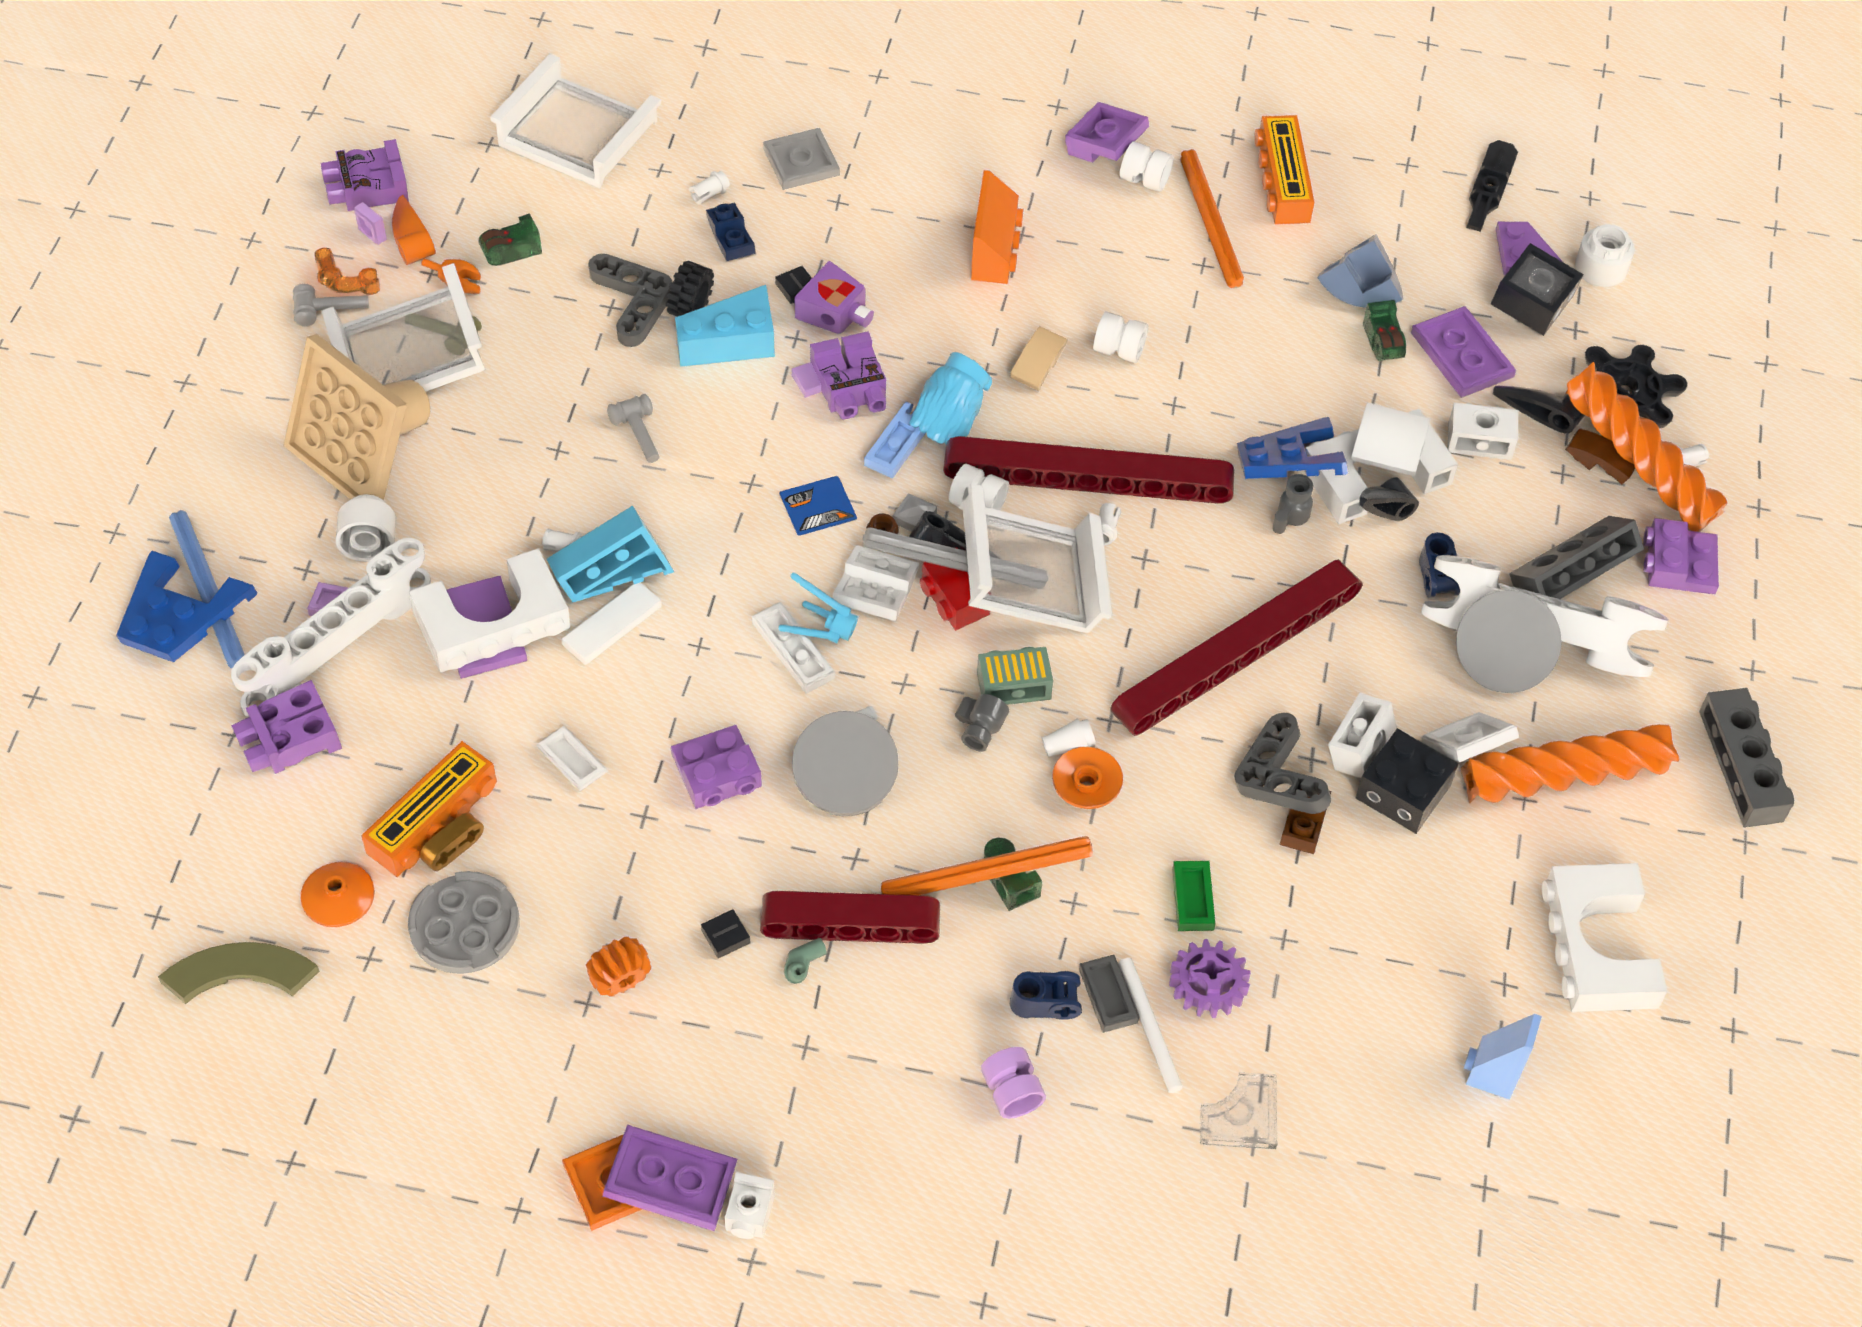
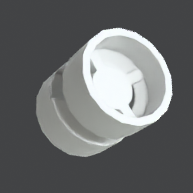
M1133 141L1124 155L1120 168V178L1135 184L1143 181L1144 187L1161 192L1169 179L1174 155L1161 150H1155L1152 153L1149 146Z
M1104 312L1096 331L1093 350L1109 356L1117 351L1118 356L1123 360L1137 363L1147 338L1148 324L1137 320H1129L1124 324L1122 316Z
M964 464L957 472L951 485L949 502L959 507L969 495L968 486L972 483L983 486L985 507L1000 511L1007 497L1009 482L992 474L985 477L983 470L969 464Z

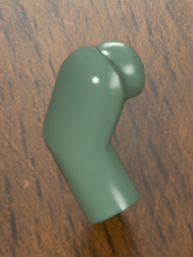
M821 938L794 948L788 953L784 975L789 982L797 984L804 981L808 974L810 962L827 954L826 947Z

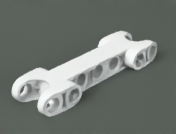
M403 538L388 546L368 562L366 566L367 575L285 637L273 636L263 640L236 662L231 671V678L234 686L240 691H244L240 700L244 715L249 717L246 708L251 702L255 700L266 701L301 685L300 682L380 620L397 619L412 608L409 591L431 584L429 573L425 569L419 568L425 559L423 544L414 538ZM413 548L418 550L413 556L401 555L405 549ZM414 578L425 580L419 587L409 586L410 580ZM253 670L256 672V675L251 680L242 681L238 679L241 673Z
M1437 556L1434 568L1453 578L1459 585L1460 593L1455 599L1447 602L1425 601L1421 613L1428 619L1458 630L1465 612L1483 596L1502 590L1525 592L1538 598L1552 611L1560 628L1561 642L1590 649L1586 659L1587 664L1620 675L1635 677L1651 676L1654 664L1633 653L1628 647L1627 642L1634 633L1641 630H1665L1668 618L1663 614L1641 604L1616 597H1606L1602 611L1498 583L1501 569L1496 565L1467 557Z

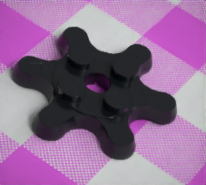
M1647 345L1634 346L1631 355L1624 359L1612 357L1604 348L1599 346H1592L1586 349V364L1589 366L1594 362L1595 371L1611 375L1616 383L1617 394L1631 397L1637 403L1640 417L1654 421L1659 428H1664L1672 422L1673 412L1662 403L1661 398L1681 395L1686 390L1688 383L1683 376L1678 374L1663 375L1657 373L1651 365L1655 358V352L1651 347ZM1621 386H1629L1633 390L1632 394H1629V390H1625Z

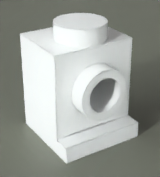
M736 1172L734 1186L725 1215L726 1231H730L734 1236L742 1239H752L753 1237L764 1239L775 1198L774 1180ZM742 1204L749 1205V1206H753V1207H752V1208H745V1207L742 1206Z

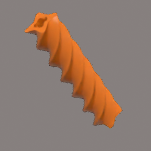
M1592 362L1585 370L1567 383L1568 390L1566 394H1569L1574 407L1580 413L1591 418L1595 429L1603 437L1613 442L1614 448L1623 459L1635 465L1637 473L1646 483L1657 488L1658 495L1667 506L1679 511L1680 518L1683 522H1688V528L1691 531H1702L1709 523L1725 512L1723 509L1728 503L1726 497L1718 490L1706 488L1705 477L1700 469L1684 464L1680 448L1674 443L1661 440L1658 425L1650 419L1639 417L1637 403L1631 397L1617 394L1616 383L1611 375L1595 371V363Z
M1657 724L1646 726L1638 731L1620 730L1609 733L1606 736H1583L1572 742L1553 741L1540 747H1517L1506 753L1487 752L1477 755L1472 759L1469 758L1460 768L1466 784L1468 802L1470 804L1476 796L1496 803L1500 802L1510 790L1523 797H1531L1544 784L1556 791L1562 792L1567 790L1576 779L1591 786L1599 785L1609 773L1623 780H1631L1643 767L1655 774L1662 775L1669 770L1672 761L1679 762V755L1673 745L1671 727L1669 725Z

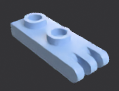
M907 401L904 403L864 457V466L893 479L925 435V433L919 431V427L914 428L909 424L913 413L910 415L913 404Z

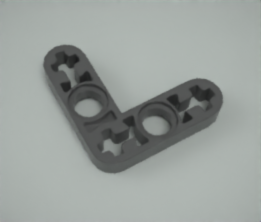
M597 254L588 263L590 279L596 284L634 296L618 320L616 328L618 341L622 345L627 347L638 346L646 339L664 311L666 302L669 299L667 298V293L671 290L669 286L672 279L665 273L609 254ZM628 275H635L639 278L634 282L623 280ZM641 306H650L653 308V310L649 313H640L637 311V309ZM634 322H636V330H632L635 326Z
M1279 713L1267 721L1237 768L1234 775L1238 791L1245 797L1305 813H1321L1331 803V795L1327 783L1316 777L1280 769L1301 735L1297 719L1294 715ZM1270 750L1276 752V754L1271 758H1259V756L1265 751ZM1286 783L1291 785L1285 792L1274 791L1280 784Z

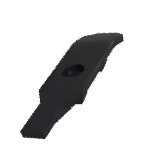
M1501 140L1489 144L1469 197L1473 210L1466 228L1481 232L1487 214L1499 207L1518 155L1514 144Z

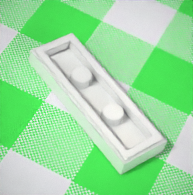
M642 583L633 584L563 637L562 644L584 665H587L661 608V600Z
M781 602L752 616V624L806 694L835 679V671L808 636L783 632L778 629L779 625L800 627Z

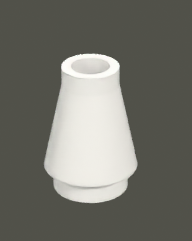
M1077 718L1055 732L1042 737L1048 757L1065 754L1075 748L1096 745L1088 719L1079 721Z

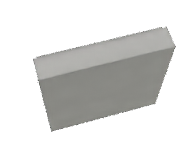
M820 128L763 142L765 154L783 190L840 176V168Z

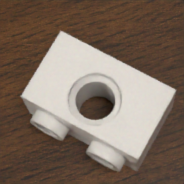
M1454 402L1448 422L1447 449L1450 453L1512 460L1518 441L1519 410Z
M1363 693L1358 694L1328 744L1336 771L1358 778L1362 777L1397 728L1391 702Z

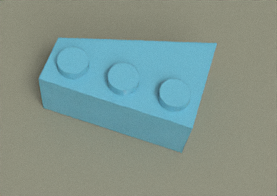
M766 285L675 317L680 367L775 357L774 329Z
M633 506L547 558L557 581L572 602L613 591V586L633 581L634 584L643 582L644 577L663 572L664 575L674 573L664 552Z

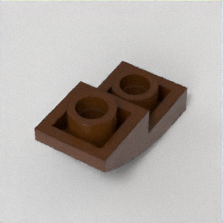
M1581 428L1577 430L1565 449L1588 470H1591L1598 464L1621 485L1631 477L1635 470L1634 464L1626 461L1618 454L1611 440Z
M1289 809L1280 845L1314 855L1326 810L1321 813L1310 814Z

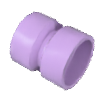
M1010 1047L991 1055L981 1065V1071L988 1087L991 1090H995L993 1099L1003 1118L1011 1119L1026 1115L1036 1110L1046 1100V1094L1039 1078L1036 1075H1032L1034 1067L1027 1051L1023 1047Z

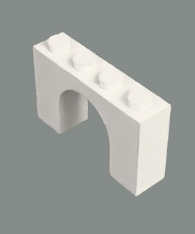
M1420 409L1408 412L1425 417ZM1430 423L1415 477L1412 476L1423 494L1452 485L1458 463ZM1359 429L1352 432H1343L1337 437L1325 441L1314 442L1305 448L1308 457L1343 451L1347 462V475H1335V469L1320 470L1319 476H1308L1338 524L1367 515L1368 513L1359 503L1361 493L1368 487L1353 465L1356 461L1351 460Z
M539 548L507 559L509 580L519 599V603L509 615L496 621L477 622L463 617L453 606L442 580L409 591L413 614L440 673L450 669L461 668L465 664L476 660L490 658L497 653L514 647H522L532 641L547 636H554L570 629L568 607Z
M1638 863L1552 866L1547 880H1544L1542 883V896L1545 902H1549L1551 911L1548 918L1549 930L1551 934L1556 935L1555 959L1557 965L1563 968L1562 993L1564 998H1569L1571 1012L1659 1009L1667 993L1660 959L1616 960L1605 957L1587 944L1580 930V921L1591 915L1637 912L1645 896Z

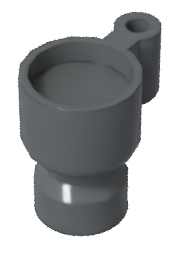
M1296 474L1288 479L1286 490L1280 497L1278 511L1273 522L1272 529L1275 533L1282 534L1285 532L1288 524L1293 526L1303 525L1310 518L1313 506V499L1311 497L1313 482L1308 476Z
M982 694L977 700L970 697L963 698L955 713V717L960 722L969 724L961 737L962 742L968 748L978 752L986 751L992 739L991 734L1000 731L1009 713V707L1006 703L989 694Z

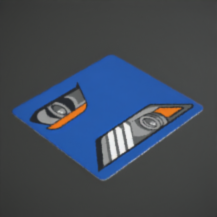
M838 476L779 492L798 536L857 520L855 511Z

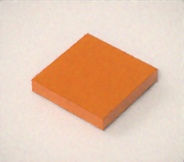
M623 1135L562 1160L563 1167L591 1231L642 1210L641 1208L603 1197L604 1188Z

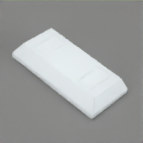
M562 726L536 744L538 749L579 791H582L608 772V769L565 726Z

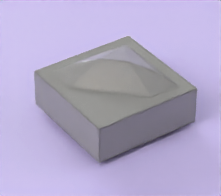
M908 493L892 517L898 526L912 531L922 514L926 511L937 513V506Z

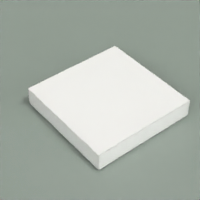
M1478 712L1424 734L1421 739L1422 743L1452 760L1461 762L1519 738L1517 726Z

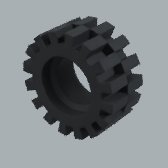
M688 260L684 261L683 265L679 266L678 273L675 272L673 283H670L669 287L671 290L667 293V298L669 299L666 302L667 312L678 317L703 308L705 305L707 306L709 302L708 297L712 294L710 289L714 285V280H712L714 278L713 270Z

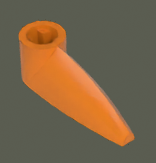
M404 195L400 196L393 212L392 230L404 263L409 265L436 254V251L422 221Z

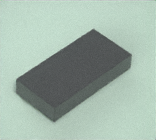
M1115 955L1080 963L1079 972L1102 1032L1138 1024L1139 1017Z

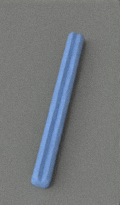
M180 510L177 513H172L169 519L202 602L209 603L218 592V588L187 512ZM229 617L226 621L219 619L212 627L228 666L233 668L236 662L245 654Z

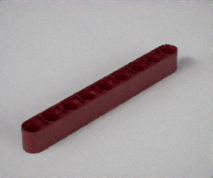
M963 436L950 438L946 443L943 471L951 479L955 478L957 472L964 464H969L983 470L985 477L992 474L1008 481L1009 485L1215 504L1229 502L1234 494V466L1224 460Z
M1339 559L1330 562L1123 692L1114 700L1110 711L1132 735L1137 736L1144 733L1351 601L1362 589L1363 582Z

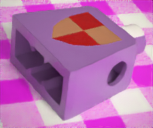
M828 261L795 296L796 319L837 334L843 333L852 322L866 328L873 319L874 311L865 307L866 289L864 285L831 261Z

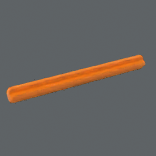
M1193 149L1189 151L1184 150L1181 153L1180 161L1225 281L1230 288L1240 287L1243 285L1244 276L1198 155Z
M1082 836L890 879L881 883V893L890 895H922L1084 859L1093 855L1092 843L1088 836Z

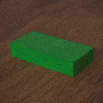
M1174 861L1172 871L1178 931H1214L1216 922L1210 862Z

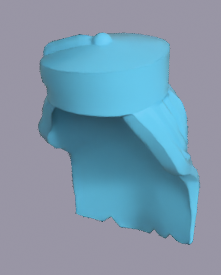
M952 352L946 364L939 367L926 381L909 424L914 428L919 427L920 432L926 433L928 438L939 444L945 443L946 445L947 441L953 437H967L980 411L984 396L983 389L985 391L990 389L992 378L975 360L961 353Z

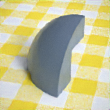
M1377 234L1346 252L1344 257L1327 266L1317 277L1333 296L1354 306L1380 308L1403 300V293L1397 274Z

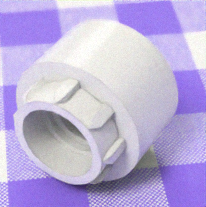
M1605 224L1597 226L1584 235L1575 261V268L1584 274L1582 279L1590 284L1600 287L1615 286L1621 283L1627 276L1635 252L1634 244L1628 233L1616 225Z
M368 494L356 496L346 502L339 509L337 518L336 546L339 551L350 559L369 562L382 550L395 543L396 515L393 509L383 499Z

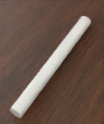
M1132 958L1122 959L1118 963L1168 1092L1176 1093L1183 1086Z

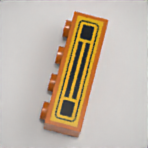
M1262 116L1260 129H1255V146L1260 147L1259 167L1264 168L1265 171L1263 172V189L1269 192L1267 195V210L1272 212L1274 224L1311 223L1315 201L1298 116Z
M461 741L361 835L366 854L396 877L406 869L412 868L418 862L421 849L425 843L457 817L464 813H469L470 808L481 797H486L491 793L497 783L493 763Z

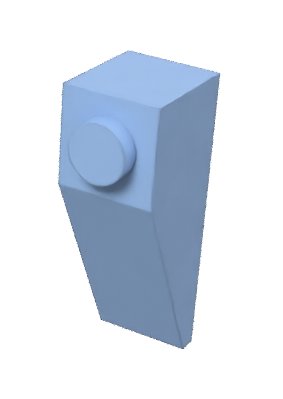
M1533 1014L1482 1036L1477 1049L1470 1047L1463 1069L1470 1071L1466 1085L1510 1100L1533 1049L1542 1016Z

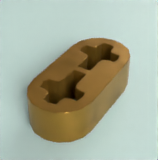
M471 813L460 815L425 843L420 852L421 860L433 871L443 869L480 838L484 830L483 824Z

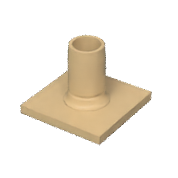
M318 334L308 336L283 446L349 499L368 494L384 500L399 436L427 423L430 417L429 398L423 387L413 380H402L382 385Z

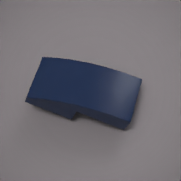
M735 202L720 204L715 208L706 210L710 227L726 261L756 254L755 243L745 229L744 217Z

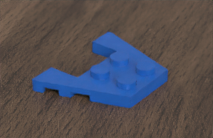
M1324 417L1263 436L1250 437L1237 443L1238 456L1245 479L1287 477V471L1305 470L1306 476H1319L1320 470L1335 469V475H1347V462L1343 451L1308 457L1303 445L1305 443L1334 438L1330 418Z
M151 551L116 636L124 645L175 662L208 635L206 630L219 619L226 621L235 613L233 611L235 606L244 599L248 602L257 595V591L253 585L228 577L209 603L164 589L180 566L175 558Z

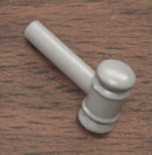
M299 284L293 289L294 321L301 326L314 324L316 321V311L334 306L335 310L369 308L368 295L316 298L315 289L309 284Z
M642 394L640 397L635 396L634 398L617 402L616 405L609 404L607 412L611 423L617 426L621 422L626 423L629 421L649 463L656 462L659 459V454L641 419L644 415H651L653 412L650 398L646 394Z

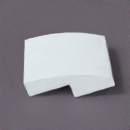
M1367 402L1351 460L1415 477L1431 418Z
M856 545L845 563L844 575L833 592V599L851 609L896 622L914 582L919 563Z

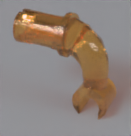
M320 248L315 251L314 258L319 271L317 273L318 282L325 285L328 289L336 293L361 291L366 295H374L380 291L376 269L365 268L359 272L358 276H344L341 269L336 266L330 248Z

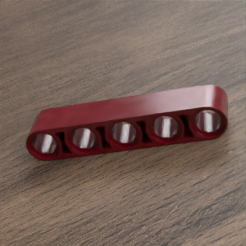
M771 891L762 897L760 931L764 936L774 939L815 940L821 938L827 941L927 944L935 942L940 936V902L931 896Z

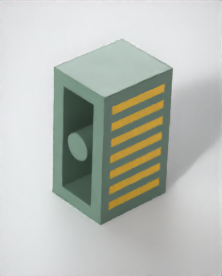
M1024 647L1020 650L1002 652L995 650L978 654L977 677L981 695L989 694L1006 703V705L1051 700L1053 676L1046 647Z

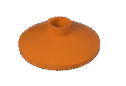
M1079 747L1066 752L1057 760L1053 769L1052 780L1056 792L1064 801L1075 807L1095 809L1111 803L1118 796L1123 784V773L1119 763L1109 753L1098 748ZM1083 782H1089V783H1091L1092 785L1087 786V785H1083L1082 783H1083Z
M348 862L326 864L310 874L304 882L301 890V904L306 915L317 924L327 927L346 926L362 918L370 909L374 900V885L369 874L358 865ZM341 886V888H340L339 890H336V891H331V890H330V889L333 888V887Z

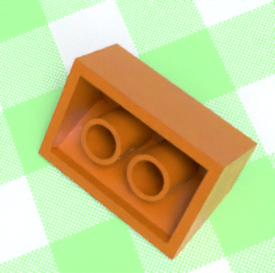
M988 170L983 171L973 237L971 280L1008 284L1009 273L1016 272L1017 253H1012L1013 249L1019 250L1021 231L1015 230L1016 227H1022L1024 209L1018 208L1019 195Z

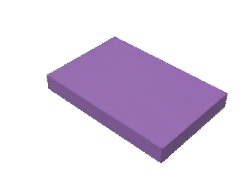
M1466 306L1412 326L1411 334L1461 398L1515 376L1516 369Z
M501 576L446 589L457 612L472 621L492 622L502 619L512 612ZM524 646L514 647L497 653L493 657L482 658L458 668L460 679L527 661Z
M627 1125L604 1188L603 1197L715 1231L738 1159Z

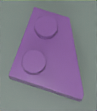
M1498 221L1496 235L1504 275L1507 274L1530 243L1562 261L1529 222Z

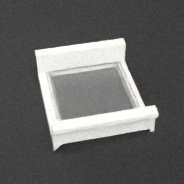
M549 54L492 114L491 121L496 123L499 147L601 189L607 174L651 124L657 122V108L661 104V99L650 95L639 109L626 105L561 78L560 57Z
M454 263L442 267L448 287L342 325L334 306L321 310L331 345L382 385L402 380H413L419 383L426 392L485 370L478 348H481L482 345Z
M972 483L968 486L969 495L958 508L963 510L971 596V599L968 601L969 606L1084 633H1089L1102 618L1110 619L1113 616L1101 516L1089 513L1075 529L987 508L985 507L983 486Z

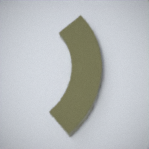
M238 942L219 945L194 953L169 967L158 978L162 985L183 1003L187 1004L194 997L210 988L226 984L228 980L250 978L254 982L270 984L294 996L320 971L318 965L290 949L267 943Z

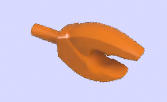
M425 258L422 260L421 265L438 271V278L446 285L447 282L442 267L454 263L464 293L479 294L481 292L479 285L464 279H481L479 271L469 262L460 259H446L442 264H438Z

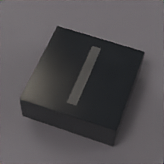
M799 266L776 276L775 284L789 303L792 304L795 303V296L812 277L803 266Z
M734 909L701 924V931L717 958H721L750 944V936Z

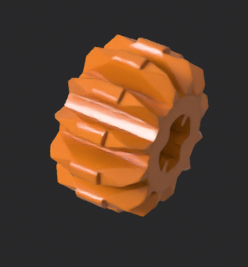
M623 937L619 941L613 940L606 946L602 945V949L591 955L592 959L586 964L590 977L589 980L600 995H608L610 997L615 996L619 992L625 993L627 989L635 988V985L646 978V974L650 972L652 967L647 956L648 953L637 938Z

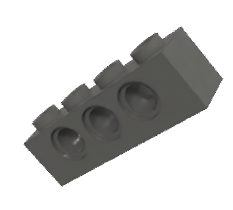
M1607 516L1509 573L1513 587L1557 599L1563 598L1644 550L1636 520Z
M1748 688L1708 692L1699 713L1743 827L1783 823L1794 806V795L1791 788L1786 786L1782 776V764L1778 758H1775L1772 751L1770 734L1767 729L1763 728L1759 718L1757 702L1752 700Z

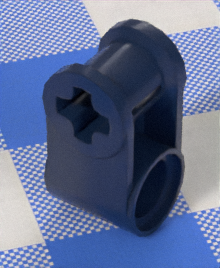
M1436 532L1430 534L1425 540L1419 558L1424 589L1428 598H1433L1436 594L1454 592L1455 595L1460 593L1459 585L1453 578L1434 568L1437 556H1457L1452 538L1444 533Z
M1069 971L1056 973L1022 972L1014 979L1009 1002L1010 1008L1014 1014L1022 1018H1056L1061 1020L1076 1018L1082 1013V1005L1078 1002L1077 996L1080 976ZM1029 992L1033 994L1035 997H1024L1023 995H1021V993Z

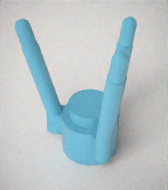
M792 573L790 577L834 608L828 611L807 601L802 603L803 607L827 618L824 627L829 629V632L788 625H779L778 629L792 634L828 639L835 643H838L840 638L849 641L859 616L850 613L851 608L838 603L806 579H803L796 573Z

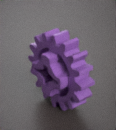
M1208 939L1203 940L1202 947L1200 948L1193 942L1189 943L1188 953L1179 950L1176 961H1173L1170 973L1172 975L1170 976L1169 986L1175 988L1174 999L1184 998L1183 1008L1185 1010L1192 1006L1197 1007L1196 1012L1199 1017H1201L1204 1010H1209L1212 1018H1216L1219 1009H1222L1226 1015L1231 1014L1232 1006L1240 1007L1244 996L1248 994L1250 984L1247 982H1249L1251 973L1250 970L1244 969L1245 957L1235 959L1236 948L1232 947L1225 951L1222 949L1223 941L1220 940L1215 947L1210 946Z

